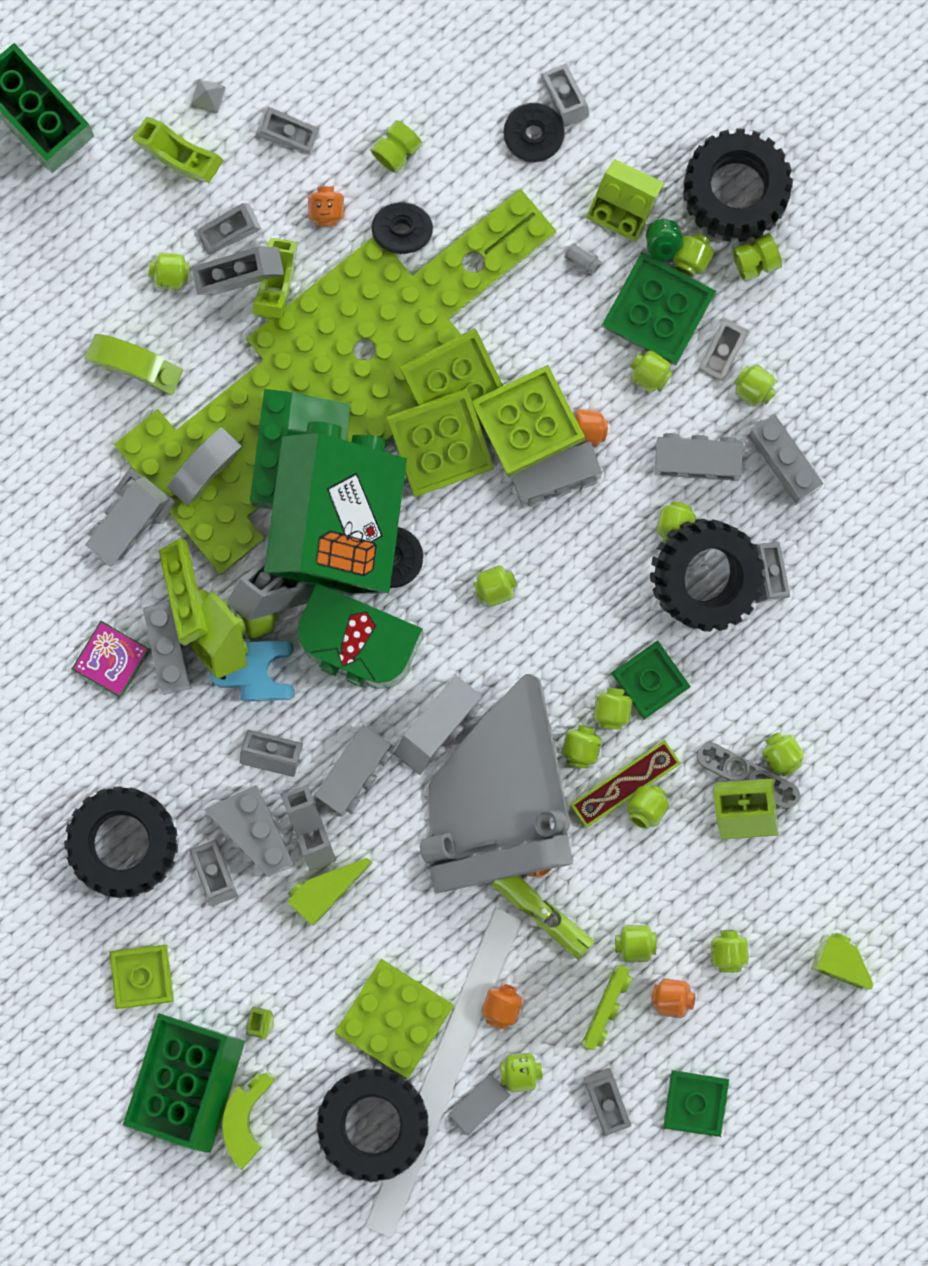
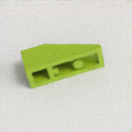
M365 858L309 879L304 884L299 881L288 892L291 898L287 902L314 926L368 869L372 861L369 858Z

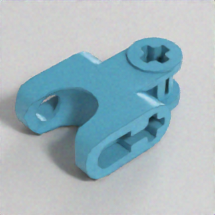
M289 641L246 642L248 647V653L246 654L247 667L226 675L224 680L221 678L216 679L209 671L210 678L216 686L220 688H240V701L290 700L295 697V689L290 684L275 683L267 674L268 666L272 661L279 658H288L292 655L294 645Z

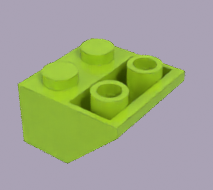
M614 159L602 178L586 219L637 242L665 183Z
M215 592L210 593L202 604L208 633L192 641L191 648L213 676L218 679L247 667L246 654L248 653V647L242 636L245 628L241 618L232 613L230 606L226 604V600L222 601Z
M773 778L716 782L713 792L716 820L721 840L779 836Z

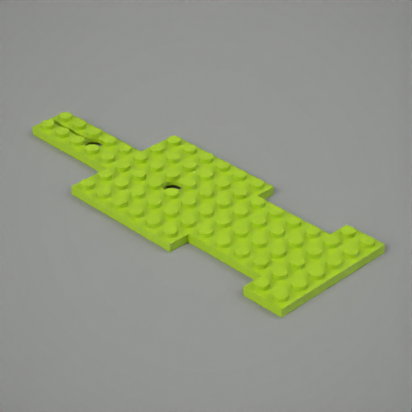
M520 189L413 276L394 253L383 249L372 237L286 306L284 316L269 319L246 338L247 342L263 361L178 429L175 430L159 409H157L114 443V445L139 475L148 479L153 485L176 501L170 514L219 574L222 575L265 541V538L248 519V517L260 509L259 507H252L250 495L264 389L294 392L351 404L346 441L351 442L353 435H371L383 438L387 442L393 435L386 417L418 406L399 367L462 335L450 319L546 243L557 231L523 190ZM475 252L483 256L485 265L481 271L477 273L468 272L464 268L463 259L469 253ZM369 340L374 344L376 353L373 358L366 361L360 360L355 356L354 347L359 341ZM222 427L242 447L233 462L213 477L203 494L187 506L167 486L190 456L212 434Z

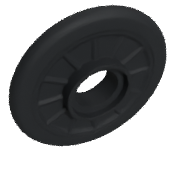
M526 103L517 107L509 114L503 128L504 141L509 151L517 158L526 162H542L551 158L558 152L564 141L565 131L560 116L554 109L542 103ZM537 126L541 129L542 135L538 139H530L526 135L527 128Z
M397 202L389 204L377 212L373 218L371 230L375 241L383 249L396 254H409L422 249L430 241L433 234V223L428 213L421 207L412 203ZM406 224L410 229L406 232H398L395 226Z
M398 527L395 550L400 553L401 558L397 564L393 565L390 588L402 587L412 582L419 574L423 565V549L419 540L410 531Z

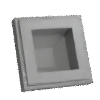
M199 79L191 106L218 113L226 86Z

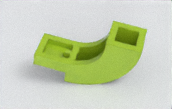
M147 116L131 139L163 164L196 182L202 180L210 183L224 161L218 154L190 143L172 131L163 122Z
M270 237L267 247H279L284 275L260 282L259 290L253 303L252 314L260 315L266 319L284 316L292 285L298 242Z
M96 333L84 358L107 371L127 375L168 395L174 394L184 370L145 348L115 337Z
M266 1072L263 1076L258 1073L247 1085L251 1089L249 1092L238 1086L230 1096L224 1111L222 1125L224 1142L232 1160L241 1170L246 1167L263 1147L251 1132L250 1114L255 1103L277 1080L269 1072Z

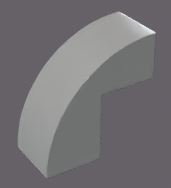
M221 427L190 456L167 487L189 506L203 494L211 479L233 462L242 446Z
M308 784L281 794L309 871L337 861Z

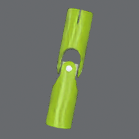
M515 876L492 882L491 886L520 911L530 914L535 924L577 960L595 942L550 902L542 901L537 891L521 877ZM551 912L557 916L558 925L556 927H549L542 923L547 920Z

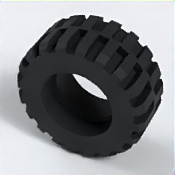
M736 128L735 133L730 134L728 129L720 131L718 137L715 138V136L711 135L705 139L704 145H699L694 151L692 159L689 160L683 182L684 201H687L686 209L690 216L694 215L696 218L695 224L699 228L706 227L708 229L707 234L712 237L719 234L723 236L722 241L730 242L731 238H738V242H746L748 237L751 236L756 239L763 236L764 231H770L775 227L777 221L782 218L786 210L793 187V178L790 177L792 169L790 163L784 161L786 155L781 148L776 150L774 148L775 142L769 137L766 141L761 139L760 132L753 130L752 135L745 134V129ZM733 163L749 166L759 174L763 181L764 191L761 199L756 204L746 208H734L722 203L714 195L711 188V180L715 171L724 165Z
M696 519L695 523L687 521L680 524V530L672 529L667 534L669 540L666 543L660 542L656 548L660 550L658 558L653 556L651 565L655 567V572L650 573V582L655 584V588L652 591L655 598L660 600L659 605L682 624L706 632H711L714 628L722 631L728 629L729 623L737 625L742 622L741 615L743 613L750 615L754 610L751 606L753 601H760L762 593L758 592L759 585H765L766 577L760 573V570L765 569L764 560L758 558L760 550L757 545L751 543V538L746 533L738 530V528L714 519L711 521ZM704 550H720L726 555L730 567V575L725 588L720 594L710 600L699 601L692 598L688 594L685 585V574L689 563L697 554Z
M118 786L108 790L102 789L97 791L96 795L88 796L82 801L83 805L79 809L76 808L72 813L73 819L70 824H67L65 831L68 833L67 840H64V847L68 852V857L66 858L69 866H72L75 871V876L91 890L114 898H132L153 890L155 885L159 882L162 883L167 877V872L169 869H172L175 863L173 861L175 853H178L176 840L178 834L170 813L157 799L139 789L131 787L123 788ZM120 815L137 819L145 827L149 840L147 853L141 862L125 870H117L105 865L98 857L95 849V837L100 826L108 819Z
M384 1069L356 1071L337 1081L323 1097L324 1100L321 1106H319L317 1113L316 1132H318L319 1137L318 1143L320 1148L323 1149L328 1162L332 1163L337 1168V1171L343 1175L346 1174L358 1181L379 1182L389 1180L406 1171L423 1151L429 1131L428 1112L422 1096L401 1075ZM368 1097H377L388 1101L396 1109L400 1118V1132L396 1141L391 1147L378 1153L364 1152L355 1147L349 1140L345 1128L346 1117L351 1107L359 1100Z

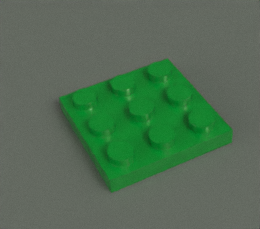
M641 252L601 327L646 351L656 352L676 366L716 294V290Z

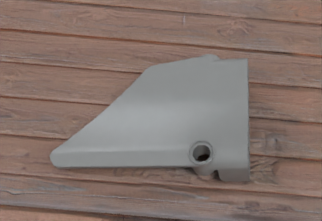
M525 674L474 727L429 783L430 831L427 838L422 839L420 842V853L423 860L431 866L429 869L434 893L457 890L574 864L567 833L570 827V819L542 683L538 677L532 674ZM551 818L554 819L555 824L553 830L550 827Z

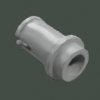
M574 242L570 245L564 256L565 259L583 269V273L586 275L589 273L593 276L601 264L596 254L592 256Z

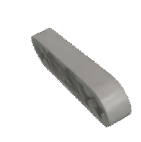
M705 743L699 748L697 761L703 768L728 781L753 780L756 775L763 774L768 779L773 778L774 784L775 780L778 781L780 785L777 788L781 791H785L788 788L792 790L791 795L794 797V800H788L786 803L781 801L783 796L775 792L776 806L789 809L799 802L800 791L798 787L782 777L716 743ZM713 748L716 750L714 755L720 759H723L724 754L729 756L723 764L722 771L716 768L720 764L715 760L710 761V763L705 762L706 756L702 754L703 750L709 751ZM738 761L743 765L744 771L741 776L733 777L728 773L727 767L730 762Z

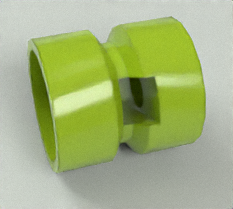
M395 120L387 129V138L380 137L370 148L372 155L384 167L395 174L407 163L406 155L411 156L415 154L423 145L417 134L399 120Z
M769 233L754 239L752 245L745 242L732 247L735 265L744 282L759 277L761 271L770 273L782 268L778 247Z

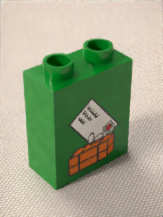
M308 422L306 434L283 436L264 573L311 585L318 583L332 590L352 595L389 593L407 458L385 452L386 440L380 437L353 435L351 442L342 440V427L327 422Z

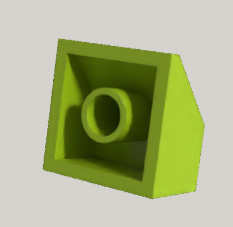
M836 932L831 933V936H823L810 969L857 988L872 990L873 981L857 946L850 944L851 938Z

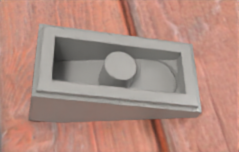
M566 63L541 73L544 84L565 127L590 116L588 104Z
M268 106L263 112L255 135L310 154L320 128Z
M243 202L197 229V232L208 254L211 255L256 233L262 228L252 207Z
M723 318L698 369L724 381L749 329L727 318Z
M215 839L190 849L210 905L215 906L237 897V891L217 840Z
M608 1068L584 1077L583 1080L604 1136L631 1127L611 1069Z

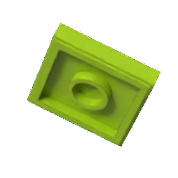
M168 944L109 952L116 1009L174 1002Z

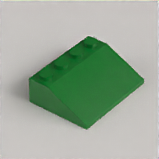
M264 389L250 495L252 507L273 509L282 437L306 434L308 422L318 421L341 426V439L347 440L351 404L294 392Z
M158 1013L123 1125L191 1150L211 1153L246 1041Z

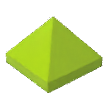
M252 1006L246 1035L266 1039L274 1027L273 1012Z

